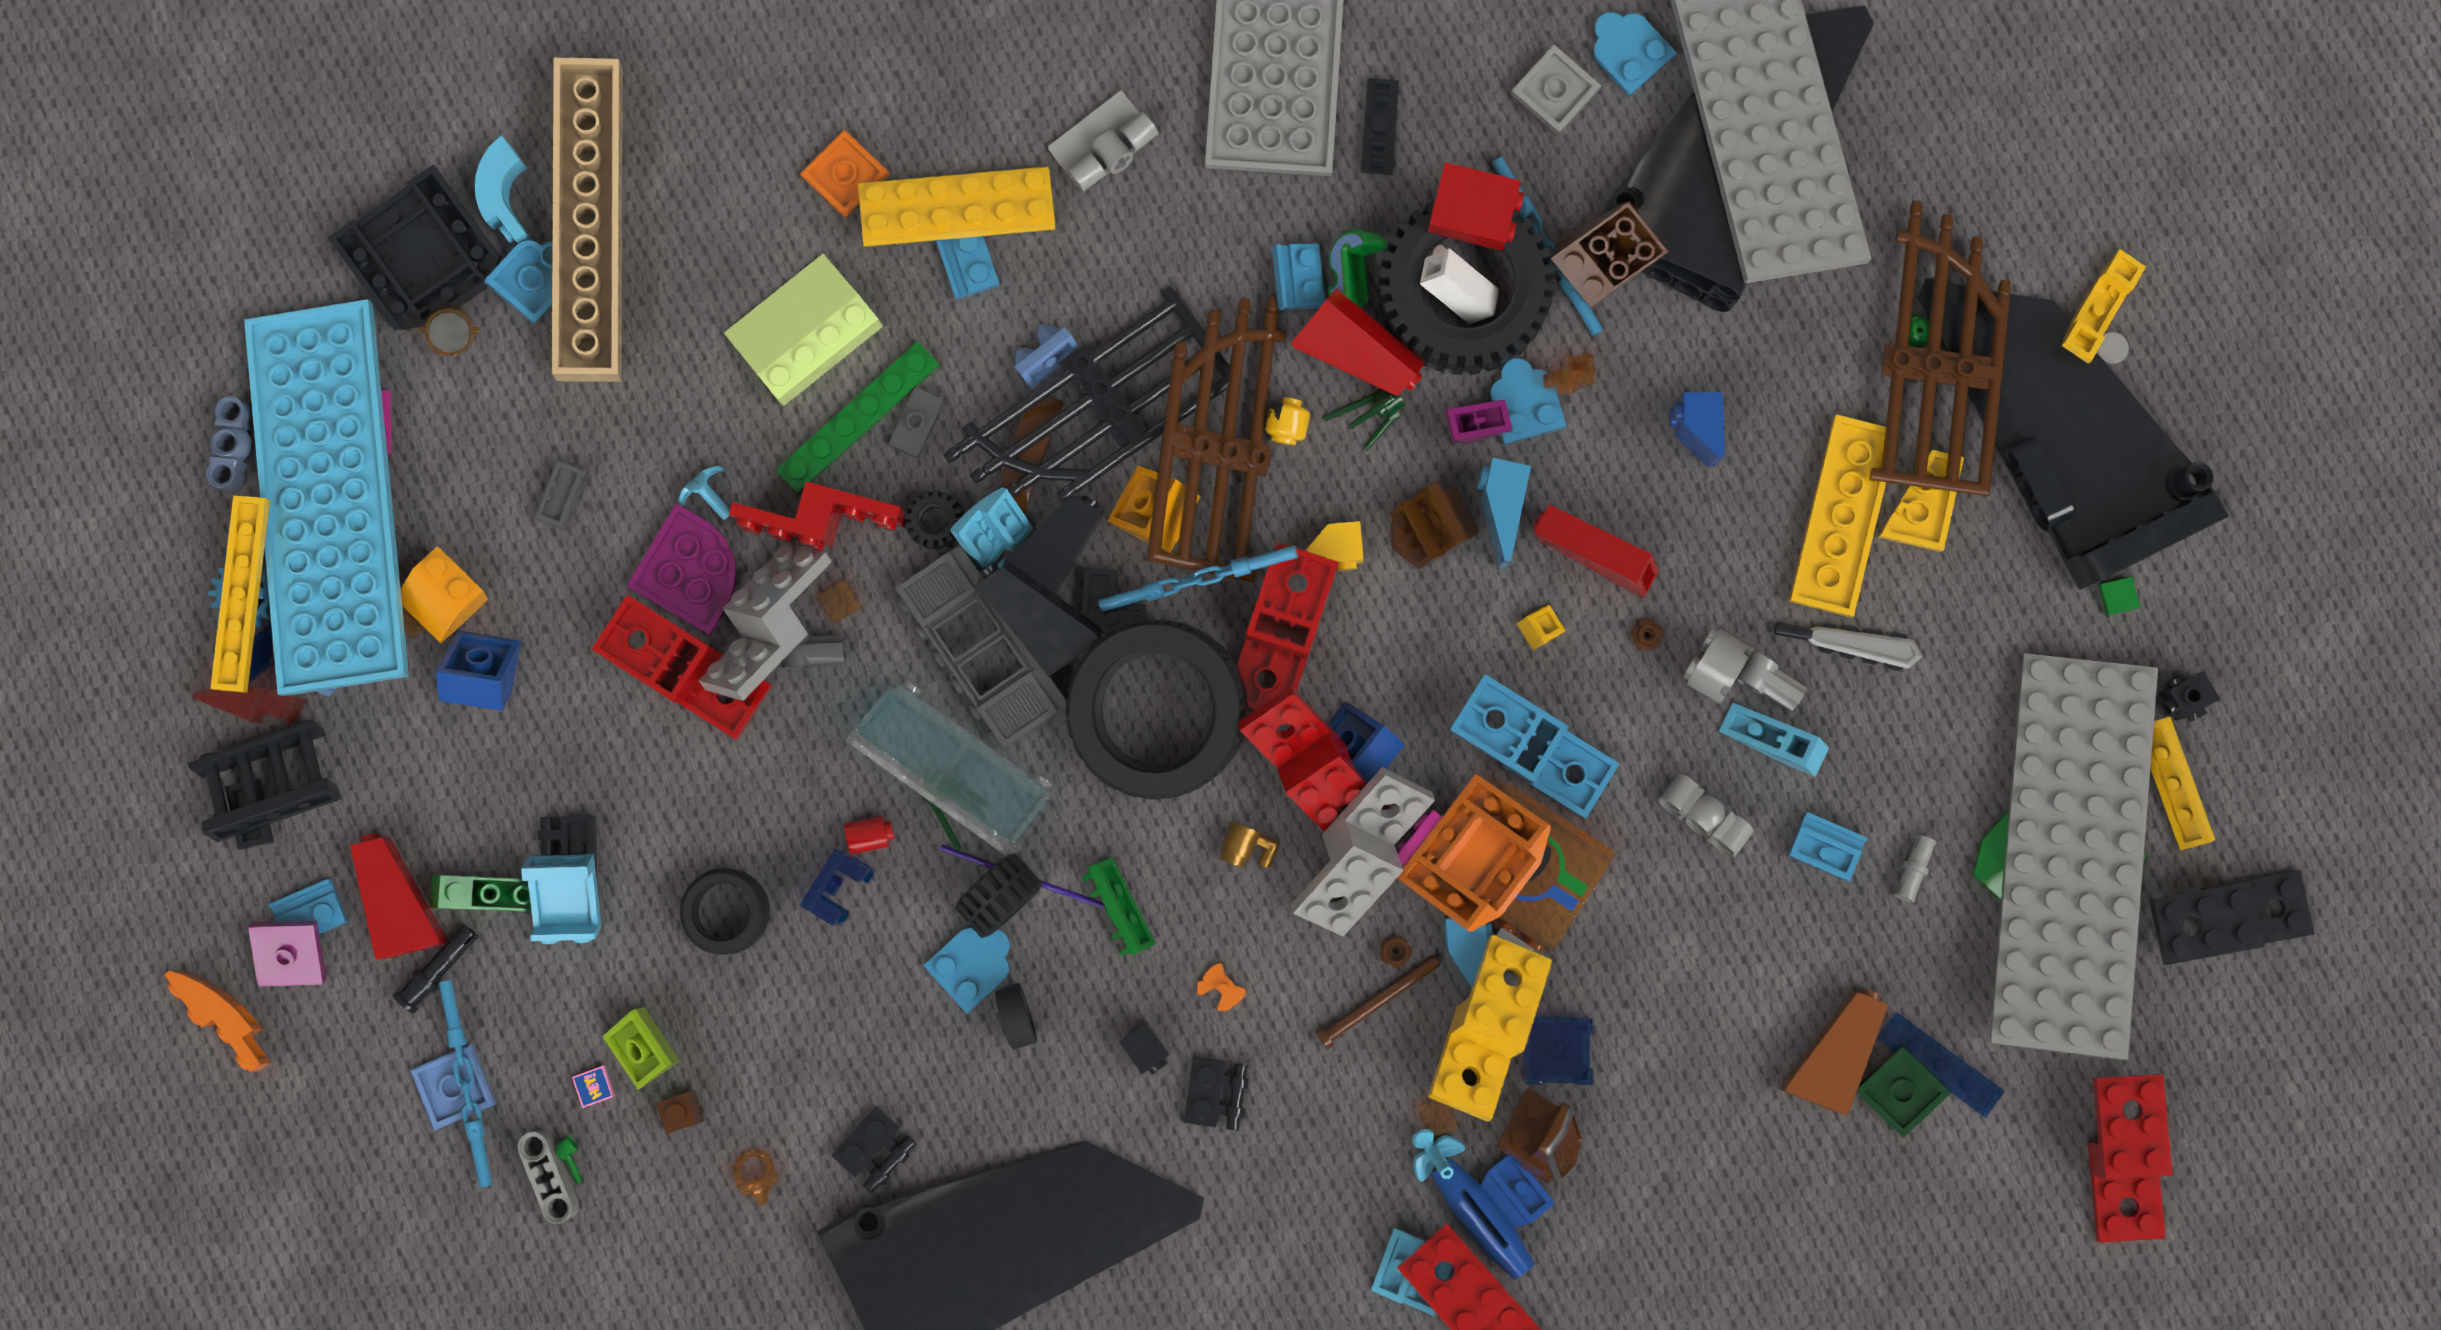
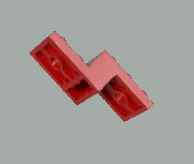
M810 482L805 483L795 519L732 502L729 515L737 521L736 525L742 527L744 531L761 535L762 530H766L768 534L773 535L774 539L787 543H792L793 538L799 539L798 542L804 544V547L817 551H823L824 546L833 548L842 514L846 515L845 518L861 523H864L865 518L872 519V522L877 523V527L890 531H895L896 526L905 528L906 524L904 519L905 512L899 506Z
M1277 542L1274 551L1289 547V545ZM1296 548L1298 558L1268 567L1237 664L1245 684L1249 709H1258L1290 686L1297 692L1339 564L1338 561ZM1293 575H1302L1306 579L1307 587L1302 592H1294L1289 588L1288 580ZM1262 671H1271L1275 675L1276 683L1273 687L1264 689L1259 686L1257 677Z
M628 594L591 649L672 702L684 706L735 740L739 739L772 688V685L763 680L744 701L734 699L730 704H722L719 700V694L705 690L699 679L707 672L708 667L718 661L723 654ZM636 631H642L646 636L645 645L639 649H634L630 645V636Z
M1292 686L1238 722L1240 731L1277 768L1285 793L1324 832L1343 812L1340 808L1350 804L1369 783L1354 767L1345 742ZM1282 724H1291V727L1285 731L1276 730ZM1384 805L1381 809L1388 810L1391 807L1390 805Z
M2143 1074L2093 1078L2098 1141L2087 1143L2096 1242L2166 1239L2160 1176H2172L2173 1172L2163 1074ZM2129 1100L2135 1101L2139 1107V1112L2133 1119H2128L2123 1113V1107ZM2127 1197H2131L2136 1203V1210L2130 1216H2124L2120 1211V1203Z
M1447 1222L1397 1266V1269L1451 1330H1541ZM1443 1261L1451 1263L1454 1269L1453 1275L1446 1280H1441L1435 1275L1436 1265Z

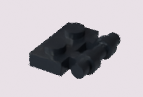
M562 816L561 830H554L553 817H541L540 830L537 831V841H541V856L554 855V840H561V855L594 854L597 877L596 816Z
M1193 1057L1184 1123L1216 1127L1218 1115L1228 1116L1226 1129L1239 1131L1240 1119L1244 1118L1245 1108L1242 1107L1244 1090L1249 1085V1078H1246L1248 1065L1235 1063L1233 1076L1224 1075L1225 1061ZM1222 1085L1232 1086L1229 1105L1220 1104Z
M875 1106L831 1156L855 1178L865 1168L871 1176L864 1182L863 1186L873 1193L880 1184L884 1186L890 1179L889 1174L900 1162L905 1163L910 1157L909 1152L917 1143L907 1135L898 1144L892 1137L901 1127L878 1106ZM885 1146L891 1154L878 1166L872 1159Z

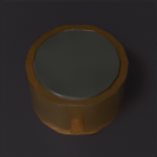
M445 304L436 307L429 313L425 320V327H419V333H425V340L432 350L441 355L454 356L468 349L473 341V333H479V327H473V320L466 310L457 305Z

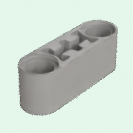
M545 1130L532 1131L523 1135L518 1142L520 1158L544 1217L554 1224L563 1223L577 1214L579 1209L578 1198L564 1163L555 1152L556 1143L553 1136ZM533 1137L539 1138L543 1143V1150L540 1154H536L531 1150L530 1143ZM547 1157L549 1159V1161L543 1164H536V1161L545 1159ZM552 1171L554 1178L544 1181L543 1175ZM560 1187V1192L549 1196V1191ZM558 1198L563 1199L567 1203L568 1210L565 1215H560L555 1210V1201Z

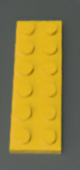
M1049 167L858 183L864 247L1055 230Z
M1837 414L1833 417L1788 602L1850 618L1854 617L1886 482L1869 479L1871 468H1882L1886 427Z

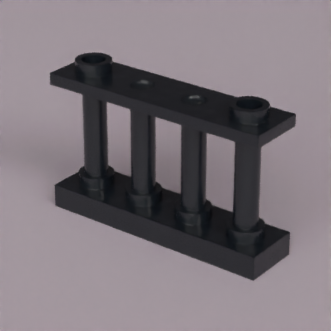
M302 720L294 723L290 728L218 753H205L198 760L189 762L190 770L201 778L207 777L215 813L212 815V818L201 821L203 833L215 842H220L341 800L339 787L328 778H322L313 740L325 736L324 729L314 720ZM300 745L308 782L305 786L291 789L282 751ZM269 756L277 792L273 797L259 800L251 762ZM238 766L246 803L241 808L228 811L220 772Z

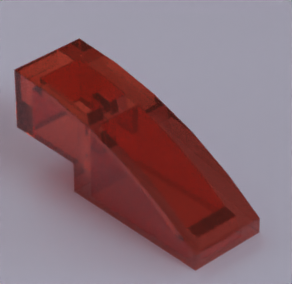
M248 687L247 693L206 689L196 691L192 696L193 699L250 722L262 724L266 714L286 722L296 723L306 702L305 699L293 695L281 696L277 694V691L257 687Z

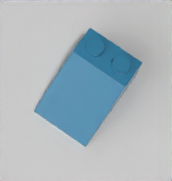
M1492 458L1489 465H1483L1482 471H1480L1477 489L1482 490L1481 502L1499 568L1506 569L1512 560L1531 466Z

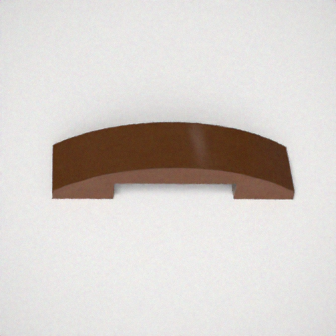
M1049 396L1024 413L1013 444L1061 412L1064 401ZM1052 433L1017 458L1040 465ZM1005 467L998 489L1002 487L1007 488L1012 483L1018 482V479L1025 474ZM1034 484L1026 490L1023 489L1022 493L1013 497L1024 515L1033 493Z

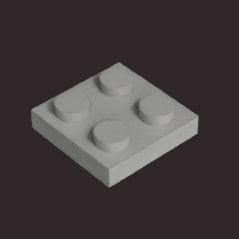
M1553 45L1514 87L1511 95L1554 133L1559 135L1601 89V85L1557 46Z

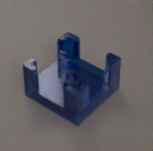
M834 849L799 906L832 926L836 924L843 926L849 916V911L830 900L829 897L831 895L834 896L844 881L842 878L844 874L856 882L864 881L868 883L876 870L846 851Z
M1535 1017L1525 1050L1523 1051V1083L1530 1085H1543V1083L1593 1085V1068L1590 1067V1035H1593V1018Z

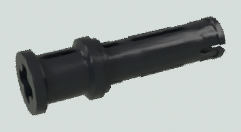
M463 924L423 969L415 970L412 973L413 978L400 992L395 991L392 994L393 998L407 1011L415 1014L418 1011L417 1006L430 992L434 993L437 990V982L479 936L471 928L468 929L466 924Z

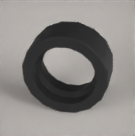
M1016 983L996 989L995 999L1010 1047L1015 1050L1037 1043L1034 1022L1021 984Z

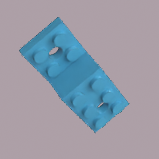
M1486 674L1483 675L1449 730L1503 764L1501 768L1583 819L1587 818L1620 763L1568 732V725ZM1496 710L1502 713L1504 724L1501 728L1493 729L1487 725L1486 715L1488 712ZM1571 765H1577L1583 771V779L1577 784L1569 782L1566 778V769Z

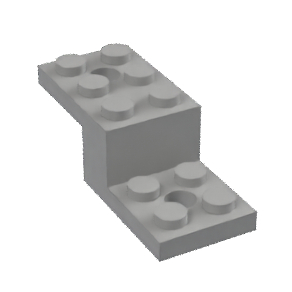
M786 544L775 552L774 557L764 567L758 569L753 574V578L742 589L732 595L731 600L723 607V610L742 637L734 641L730 645L729 650L718 661L711 664L707 672L699 679L705 690L744 701L808 635L789 605L832 562L826 552Z
M1382 767L1322 834L1330 861L1292 902L1290 906L1293 914L1344 936L1404 871L1395 844L1435 801L1433 793ZM1396 803L1391 809H1381L1384 805ZM1344 896L1340 901L1330 902L1332 898Z

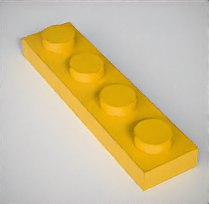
M2171 717L2154 721L2150 769L2179 849L2181 851L2213 842L2215 837Z

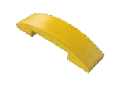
M2119 249L2106 265L2078 308L2066 331L2062 346L2089 364L2105 339L2103 335L2126 295L2134 289L2146 266Z

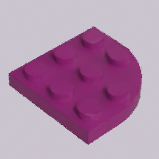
M676 503L627 584V587L712 636L725 614L723 607L731 600L732 595L735 593L737 585L736 560L729 543L719 530L706 520Z

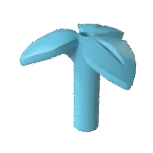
M713 466L706 468L693 480L689 481L680 493V505L684 506L690 493H699L720 518L725 520L729 516L730 508L707 483L710 476L724 471L723 467Z
M1422 1129L1415 1133L1412 1138L1413 1146L1424 1149V1151L1414 1156L1413 1167L1417 1179L1423 1182L1430 1175L1434 1166L1442 1178H1451L1454 1171L1445 1157L1463 1152L1466 1149L1464 1144L1459 1139L1448 1135L1439 1137L1434 1143V1132L1430 1129Z

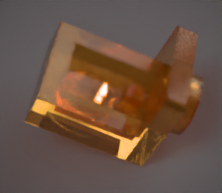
M1584 353L1569 358L1568 369H1561L1543 375L1544 388L1557 389L1558 394L1576 393L1578 389L1594 385L1595 368L1593 366V354Z

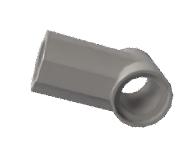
M1754 652L1739 674L1737 681L1742 685L1743 683L1748 684L1753 688L1752 692L1759 695L1763 694L1792 712L1805 695L1807 688L1778 669L1779 666L1771 659Z

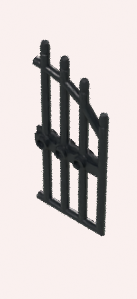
M1169 286L1161 293L1166 302L1094 351L1090 352L1086 345L1067 355L1066 358L1059 362V365L1064 370L1062 373L979 429L973 422L963 426L962 430L968 437L957 443L956 447L948 449L943 457L948 463L953 462L961 454L967 453L978 445L992 459L983 464V467L973 471L970 477L974 483L983 481L987 478V475H991L1005 466L1025 474L1018 479V482H1014L1006 488L1012 497L1019 495L1023 489L1026 490L1043 479L1072 481L1070 485L1064 486L1057 493L1061 502L1068 500L1074 493L1080 492L1163 434L1165 417L1147 429L1137 416V413L1169 391L1170 376L1129 404L1117 388L1174 350L1176 342H1186L1191 337H1194L1202 348L1205 340L1204 329L1172 286ZM1172 312L1177 314L1185 325L1184 328L1109 378L1100 366V361ZM1220 351L1215 355L1214 366L1223 377L1212 384L1210 401L1227 390L1230 365ZM1201 367L1197 369L1193 374L1201 370ZM1071 381L1083 396L1004 451L988 439ZM1197 395L1180 406L1178 423L1195 412ZM1089 407L1093 409L1101 420L1100 424L1040 465L1017 458ZM1107 433H1110L1120 446L1117 451L1090 469L1058 468Z

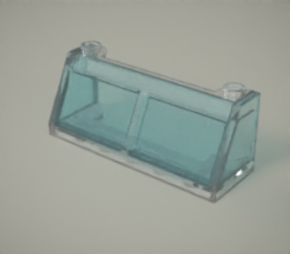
M895 680L855 726L845 741L1006 856L1013 854L1055 796V793L1050 790L1053 784L1038 773L1034 778L920 698L919 694L922 691L906 680L902 685Z

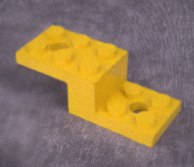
M1491 935L1488 938L1470 996L1456 1007L1427 1097L1489 1122L1492 1120L1511 1058L1525 1050L1552 959L1495 935ZM1510 970L1517 975L1518 984L1516 987L1509 986L1505 982V971ZM1464 1069H1470L1475 1073L1477 1077L1475 1086H1469L1463 1081L1462 1072Z

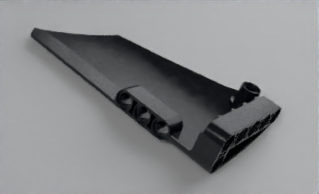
M1865 6L1805 15L1831 111H1833L1874 25ZM1693 92L1623 185L1613 193L1605 205L1602 215L1618 207L1617 202L1624 204L1630 201L1669 250L1667 254L1641 272L1713 310L1728 312L1740 299L1747 283L1744 284L1695 92Z
M1926 278L1917 298L1930 319L1934 280ZM1947 283L1941 343L1945 351L1959 353L1966 286ZM1992 291L1997 299L1999 294H1997V292ZM2010 294L1995 446L2035 522L2042 530L2049 532L2078 589L2080 590L2095 584L2229 517L2216 490L2214 491L2211 486L2214 479L2212 469L2203 462L2192 463L2098 353L2095 354L2092 361L2088 364L2062 346L2064 336L2071 321L2055 301ZM1979 295L1972 355L1991 357L1995 320ZM1968 387V395L1984 423L1987 390ZM2189 474L2195 478L2196 486L2191 483Z
M1086 1141L874 1206H860L856 1211L817 1230V1233L865 1330H995L1199 1220L1204 1198ZM866 1212H872L877 1217L876 1225L869 1230L862 1229L859 1226V1218Z

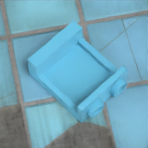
M594 854L528 856L521 868L522 881H528L533 919L530 941L554 944L560 940L586 943L595 939L601 929V913Z

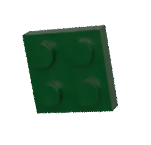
M1901 1044L1859 1084L1856 1093L1904 1138L1951 1094V1090Z

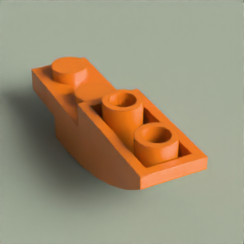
M172 970L164 974L169 981L168 988L176 998L182 999L187 1006L186 1013L190 1020L201 1027H210L216 1024V1033L223 1042L232 1046L236 1052L234 1055L235 1059L243 1069L249 1070V1072L261 1071L271 1063L253 1038L263 1028L239 1001L217 985L197 975L182 970Z

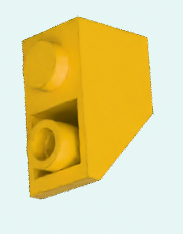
M1360 521L1327 524L1305 551L1338 561V571L1357 569V564H1362L1364 560Z

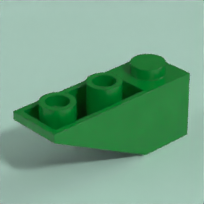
M432 875L430 908L532 912L528 881H522L519 878Z

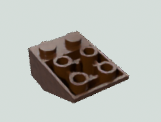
M1627 201L1582 225L1554 245L1551 260L1586 303L1592 307L1663 257L1669 250L1631 202Z

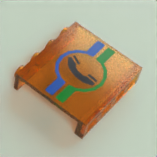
M1505 781L1499 790L1551 826L1540 866L1505 912L1498 917L1501 919L1498 925L1514 936L1519 931L1528 937L1526 944L1541 954L1545 949L1553 952L1615 857L1616 852L1511 783Z

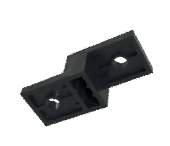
M2301 870L2203 887L2198 891L2149 899L2163 965L2265 947L2266 943L2315 935ZM2271 899L2278 900L2282 907L2280 915L2275 918L2269 916L2266 911V904ZM2188 917H2193L2198 923V930L2192 936L2186 934L2183 929L2184 920Z

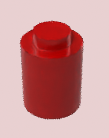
M884 815L844 824L847 846L851 855L890 847V840L895 839L893 823L891 820L886 821Z

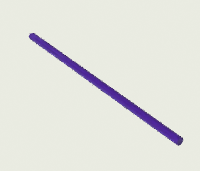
M942 845L940 848L942 852L990 869L995 865V863L956 851L945 845ZM1042 881L1041 887L1105 910L1103 902Z

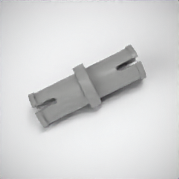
M1916 835L1908 861L1903 862L1902 869H1904L1897 891L1894 893L1895 897L1906 902L1915 903V897L1923 877L1928 875L1929 869H1927V865L1937 843L1935 840L1923 835Z

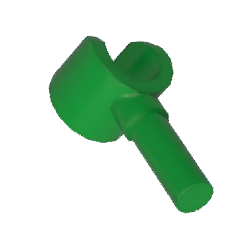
M567 1136L557 1144L555 1152L561 1160L565 1161L575 1184L582 1182L583 1179L571 1155L578 1151L579 1147L571 1136Z

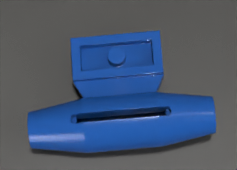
M1506 1155L1487 1171L1482 1184L1478 1183L1452 1158L1448 1159L1447 1161L1454 1171L1453 1176L1449 1179H1444L1437 1169L1431 1173V1176L1450 1210L1482 1251L1512 1279H1518L1535 1263L1515 1227L1531 1224L1552 1207L1555 1202L1535 1177L1520 1167L1521 1162L1510 1155Z

